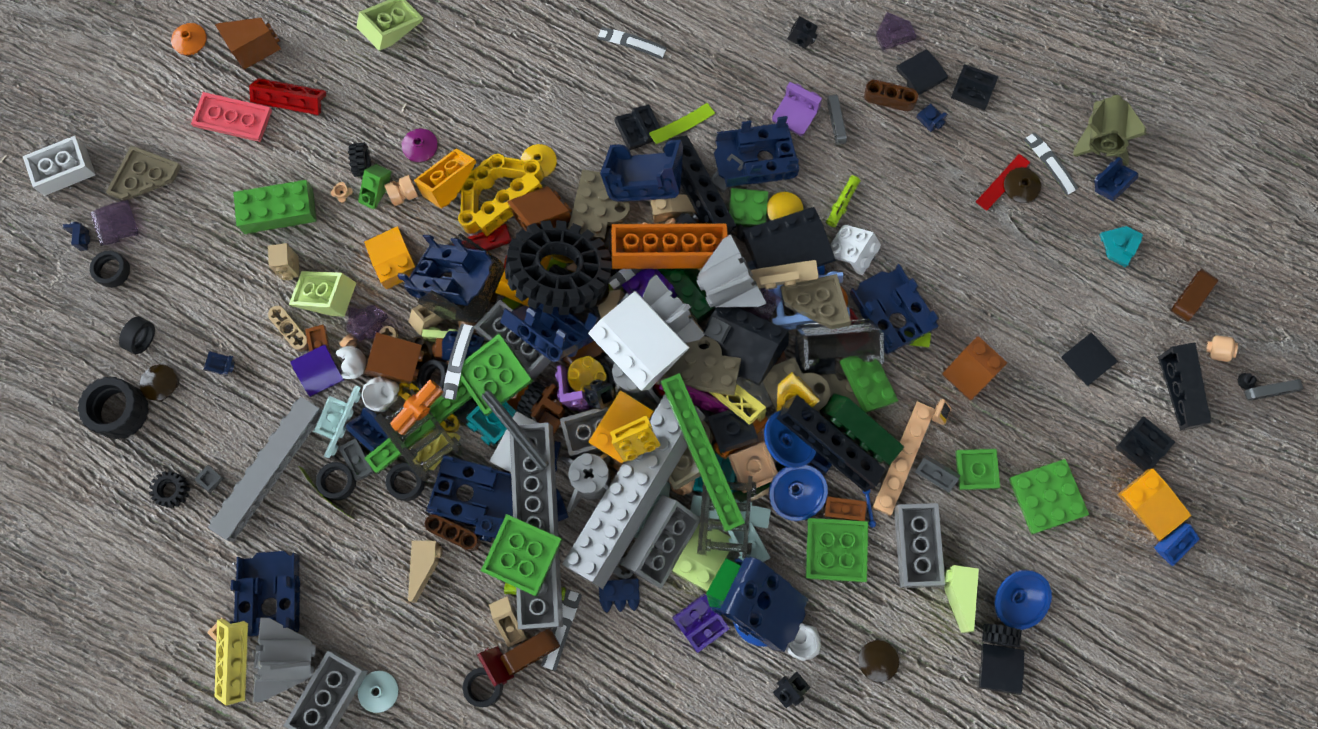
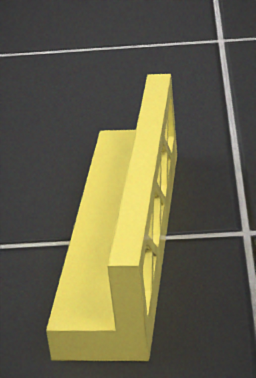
M738 384L736 385L734 396L709 392L749 425L756 419L761 422L766 416V406ZM729 398H731L736 403H731L729 401ZM743 408H747L748 413L751 414L750 417L743 412Z
M224 619L217 620L215 697L225 706L245 701L248 623L245 621L230 624Z

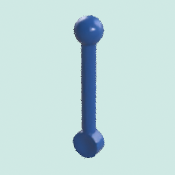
M862 490L867 501L870 519L868 524L873 528L876 526V521H874L869 497L870 490L866 492Z

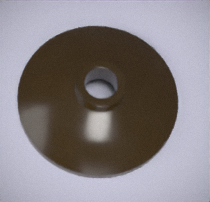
M1022 167L1016 168L1005 177L1004 190L1011 200L1018 203H1029L1039 195L1041 182L1037 174L1032 170Z

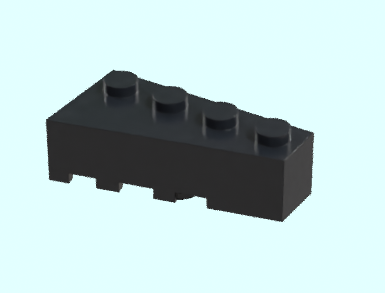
M1196 342L1172 346L1158 356L1180 431L1203 427L1211 423V413L1208 408Z

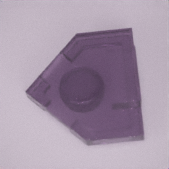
M888 12L876 33L882 50L914 41L917 37L910 21Z
M375 305L362 309H357L356 307L349 308V320L346 330L359 342L365 337L371 340L376 335V332L379 333L383 328L382 323L388 316Z

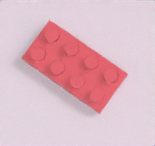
M203 92L191 125L205 130L261 142L272 109L263 105Z

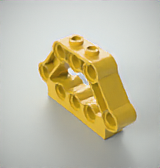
M494 154L488 159L483 160L479 166L472 170L461 188V212L458 215V221L464 231L473 234L481 230L488 236L514 216L508 203L504 201H509L543 188L540 182L544 178V172L539 162L535 159L520 160L507 158L501 154ZM498 178L514 179L508 189L500 190L496 194L495 199L483 203L481 210H479V196L482 190L491 188Z

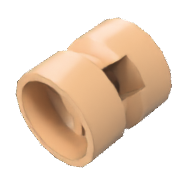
M409 175L399 178V182L392 181L385 184L386 191L394 207L404 203V199L412 200L418 197Z

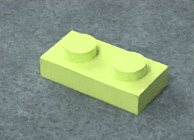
M430 327L429 330L423 329L422 337L428 342H436V338H444L448 331H440L439 328ZM448 329V331H457V332H458V330H456V329Z

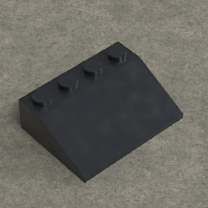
M815 207L743 230L745 245L756 269L816 260L817 267L835 262L832 248Z
M717 307L712 313L703 333H705L712 317L730 325L731 328L724 342L717 341L721 347L722 356L741 358L738 376L760 386L789 345V330L739 307ZM701 344L699 348L705 350L709 348V346L707 344Z

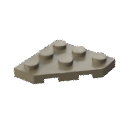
M130 146L106 193L109 196L127 201L174 182L181 165L156 154Z
M837 274L820 277L817 280L797 282L794 286H780L786 307L831 330L851 326Z

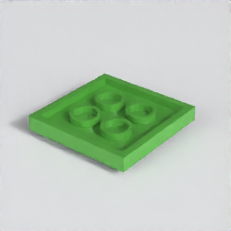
M501 334L495 336L464 360L460 376L461 381L486 416L490 415L493 411L483 400V393L490 390L503 405L533 382V379Z
M1066 459L1009 478L1031 535L1089 515Z
M506 514L481 568V572L534 596H538L563 539Z
M808 518L805 579L866 583L868 521Z

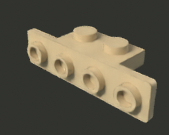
M816 260L751 270L752 278L756 281L758 288H765V290L775 289L778 285H784L785 287L794 286L797 282L817 280L819 278Z

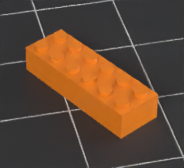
M612 224V269L703 268L723 238L727 237V224Z

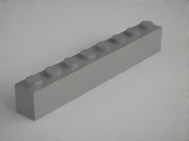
M302 397L292 404L291 411L282 418L279 428L270 435L269 442L258 452L254 463L248 466L245 476L235 484L234 491L230 497L223 501L222 508L218 514L211 518L210 525L208 526L210 530L225 540L234 543L316 426L322 412L320 408Z

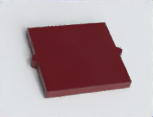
M498 646L491 649L488 647L485 651L477 654L494 687L500 684L505 685L507 681L514 678V675L509 676L500 658L503 654Z

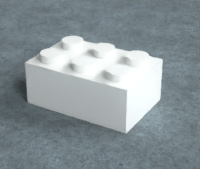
M76 136L23 156L33 188L44 196L96 175L86 145Z

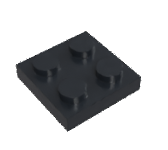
M743 408V412L750 417L747 408ZM732 410L708 417L720 454L759 441L753 423L749 425Z

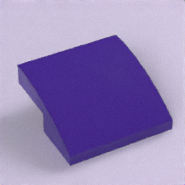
M325 344L290 361L309 397L345 380L341 376V371Z
M705 594L672 617L697 653L730 629L723 618L711 609Z

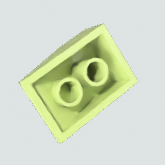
M387 0L360 11L357 28L380 51L395 44L422 22L423 17L406 0Z
M301 271L289 305L330 316L344 317L356 282L343 273Z
M701 520L676 562L672 573L707 592L732 548L728 540L731 537Z
M953 565L944 572V590L961 633L974 632L979 569Z

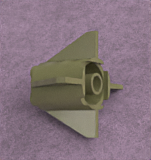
M1113 95L1111 98L1096 101L1093 104V112L1089 117L1088 126L1075 146L1073 155L1077 157L1092 151L1100 155V152L1106 153L1108 157H1121L1123 164L1127 166L1129 165L1127 149L1129 140L1146 135V127L1131 105L1122 99V96Z

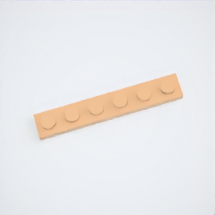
M918 401L916 402L900 439V443L904 448L889 466L872 506L873 509L889 516L892 515L935 411L934 408Z

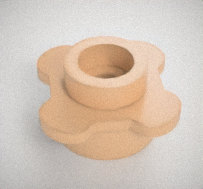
M344 182L336 184L331 191L332 197L338 198L340 203H344L346 198L353 194L352 188H348Z

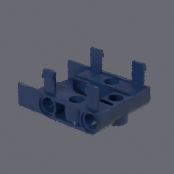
M787 116L778 117L776 124L751 127L752 121L741 122V129L717 132L715 140L717 149L714 151L718 174L724 178L726 187L788 180L798 175L800 170L798 165L799 159L796 157L789 126L786 123ZM762 151H767L772 154L773 159L759 161L757 155ZM731 153L743 161V168L740 171L737 168L741 164L734 159L727 160Z
M423 235L424 239L429 243V247L409 278L406 274H398L399 279L405 282L404 287L406 291L419 299L468 306L471 299L479 294L490 276L489 269L494 261L486 251L465 248L460 239L451 238L450 240L455 246L437 244L433 240V236ZM447 272L452 273V277H445L442 275Z
M897 264L894 271L890 273L882 271L859 283L857 290L851 288L850 296L886 355L906 345H910L915 340L938 329L936 322L939 320L934 310L930 312L917 291L919 286L914 278L909 280L900 264ZM911 307L918 308L919 312H913ZM899 313L903 315L906 320L905 326L894 328L889 321L892 314ZM878 324L885 325L887 329H879ZM904 332H911L913 337H907Z
M541 303L536 310L528 306H522L514 311H509L505 308L500 323L549 360L557 362L566 356H576L579 349L594 341L588 333L595 326L598 317L590 312L585 324L570 312L569 315H559L558 307L553 308L552 314L542 312L544 304Z
M444 455L426 511L432 515H438L442 518L475 527L480 514L502 519L505 518L506 514L513 517L511 474L490 466L479 465ZM468 469H474L473 476L465 477V472ZM448 482L449 489L441 491V485ZM469 485L473 488V497L469 501L465 502L458 499L457 490L460 486ZM457 506H462V513L457 516L454 515V509Z
M286 551L256 553L253 558L247 559L237 557L236 580H231V591H235L234 621H230V624L245 621L248 623V637L259 636L260 618H271L282 624L283 628H290L298 633L300 628V555L296 553L289 555ZM274 598L277 600V612L268 616L263 613L262 604L266 599ZM290 600V607L285 610L284 603ZM250 603V610L245 612V605Z
M745 557L744 560L740 558L735 559L734 562L741 565L721 608L712 607L711 609L719 616L723 614L739 626L738 629L745 635H752L772 650L785 652L788 644L795 640L800 629L799 626L806 616L805 606L809 599L762 561L753 557ZM761 592L767 594L768 596H765V598L769 600V605L763 610L759 608L757 603Z

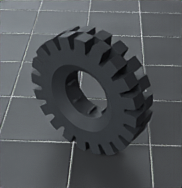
M550 220L541 221L540 228L536 223L527 226L526 231L521 229L516 234V238H512L509 244L505 265L506 279H508L511 291L516 290L515 296L521 301L529 298L528 306L535 310L542 303L544 304L542 311L544 313L552 314L553 308L558 307L559 315H569L571 307L574 313L577 314L584 312L585 306L589 309L595 306L597 299L601 300L605 295L612 270L609 250H604L605 244L600 238L594 240L595 234L587 229L584 233L580 234L582 227L573 223L570 230L566 229V221L557 220L556 228H553ZM548 255H563L574 261L577 269L572 274L557 275L543 268L540 262L542 258Z

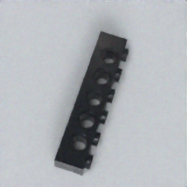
M687 135L669 138L668 141L681 140L682 142L681 185L697 215L702 220V224H727V236H729L737 225L694 149L693 144Z
M798 395L785 402L776 419L864 492L877 487L885 471V468L877 460L870 457L861 447L857 446L847 435L839 431L834 424L826 420Z

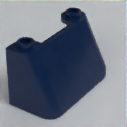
M681 140L668 141L664 147L665 153L631 155L629 148L625 145H610L600 172L609 198L616 202L676 198L681 187L683 159Z

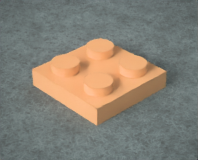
M765 441L728 456L743 493L772 482L778 473Z

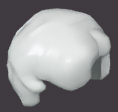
M346 346L336 351L337 356H340L342 359L345 358L341 366V376L344 379H356L364 373L367 360L361 350L354 346Z
M382 376L370 379L363 386V403L372 411L385 412L397 401L398 383Z
M801 623L795 640L788 644L786 650L793 658L805 661L819 655L821 638L816 627Z

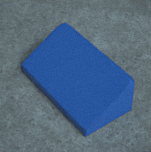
M1183 522L1164 537L1154 549L1171 566H1174L1200 538L1191 525Z

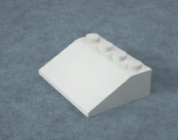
M636 291L605 315L588 333L641 391L650 390L690 348Z

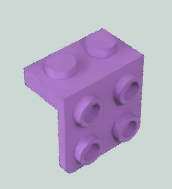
M789 82L786 87L785 97L772 116V121L777 123L778 117L787 116L786 123H788L789 130L799 136H803L818 113L822 98L815 92L805 90L799 84Z
M562 365L557 366L555 376L559 383V390L557 391L558 400L573 411L586 412L589 411V408H593L587 404L585 392H575L571 388L567 379L568 369Z

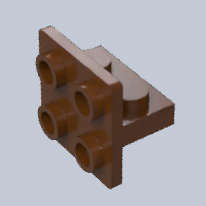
M552 383L550 387L547 386L542 393L543 398L539 403L536 402L532 407L531 417L534 421L539 422L545 411L559 420L568 417L563 404L556 400L558 398V388L555 384Z

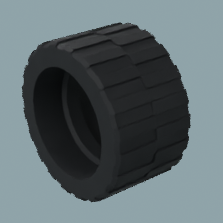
M103 377L90 383L82 392L81 398L78 401L79 418L82 420V424L89 428V430L110 439L127 438L135 434L146 422L149 412L148 400H146L140 389L117 377ZM124 392L126 408L123 414L116 421L104 424L101 417L104 403L112 395Z

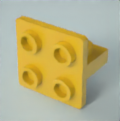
M647 415L610 432L613 439L611 442L624 462L634 460L637 456L651 452L661 446Z

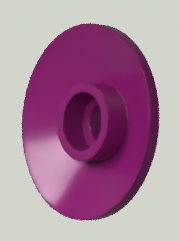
M422 128L410 131L402 141L404 155L413 162H425L431 159L438 148L435 135L431 131Z

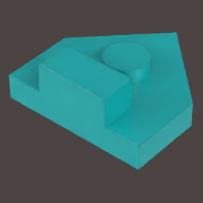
M1128 226L1099 234L1101 242L1104 243L1108 259L1125 268L1135 255L1144 235Z

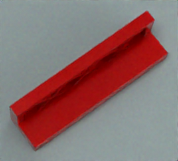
M258 78L249 85L251 103L314 115L321 113V100L326 97L325 90Z

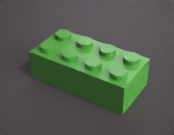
M307 180L233 192L236 226L244 234L317 222L314 192Z

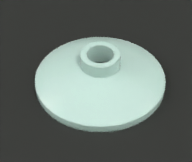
M371 672L365 676L358 688L359 702L370 712H384L390 709L396 702L399 691L398 684L395 678L387 672ZM375 688L379 689V694L377 696L373 694V690Z

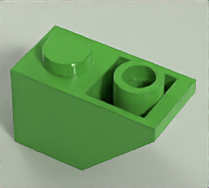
M378 164L365 169L358 202L373 210L376 209L386 192L385 184L390 182L392 171Z

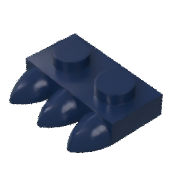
M639 579L607 581L603 589L599 587V602L606 613L610 611L613 601L619 612H622L625 608L626 600L633 611L638 608L640 603Z

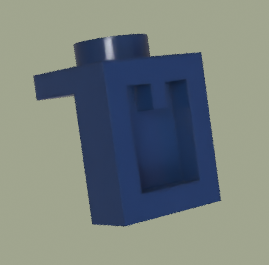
M929 104L917 114L916 118L932 132L935 129L939 130L945 125V119L948 114L946 112L941 114L932 104Z

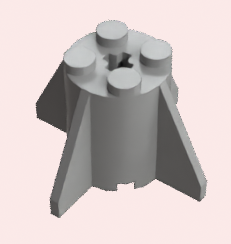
M729 235L723 238L698 273V280H696L701 291L705 289L706 300L709 306L760 307L766 304L756 281L752 278L753 274L749 264L742 257L732 236Z
M657 275L652 277L642 298L685 343L700 340L704 333L693 321V317H688L691 314L688 310L691 308L690 305L683 304L678 297L673 299L670 296L673 292L667 289Z
M609 355L605 356V360L613 366L612 374L616 386L614 389L615 396L621 390L632 398H636V400H642L647 396L657 406L659 405L660 399L652 390V387L650 390L641 391Z
M585 453L575 460L564 456L560 458L562 462L570 467L568 477L574 488L567 508L568 513L571 514L582 498L592 501L603 497L611 484V475L607 467L612 460L611 456L606 453L601 456Z
M260 618L259 638L257 640L259 645H256L255 650H252L254 668H258V674H254L253 702H263L308 678H312L314 667L311 665V657H315V645H312V641L290 628H283L282 624L271 618Z

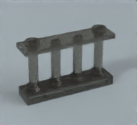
M413 389L409 391L411 395L417 394ZM401 407L390 417H385L381 413L374 418L418 477L424 482L431 477L428 473L430 471L429 468L441 460L444 455H447L453 449L459 455L462 453L459 448L462 446L455 436L453 438L450 437L431 411L423 419L416 421L405 435L396 432L390 424L404 407ZM431 419L437 428L413 447H408L405 443L406 437ZM442 434L448 441V444L428 460L420 463L416 458L418 452Z
M748 476V483L727 481L730 490L747 491V502L737 503L740 511H746L745 524L729 530L744 532L743 544L714 542L708 539V531H712V529L724 530L720 521L709 519L710 511H714L715 507L703 482L697 554L706 556L707 551L722 550L743 552L742 559L747 557V555H751L752 543L748 542L752 494H756L757 482H753V476Z

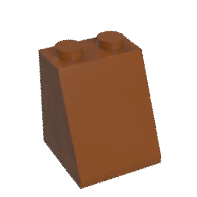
M261 17L223 22L215 25L231 53L244 70L281 50L278 45L280 39L269 22L265 24Z
M548 186L507 202L516 221L525 231L527 226L536 223L540 228L541 221L550 220L553 228H556L557 220L566 221L567 224L571 219V209L566 202L562 203L559 194L555 190L552 191Z
M376 332L364 375L372 377L382 376L392 381L411 384L412 380L416 381L419 369H416L417 361L421 362L424 351H421L422 345Z
M977 336L942 375L971 401L1005 367L1007 362Z

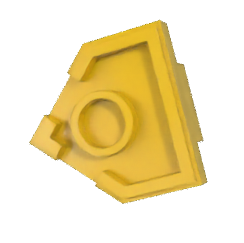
M793 372L778 384L777 411H780L785 402L795 395L804 399L811 407H814L820 401L812 392V389Z

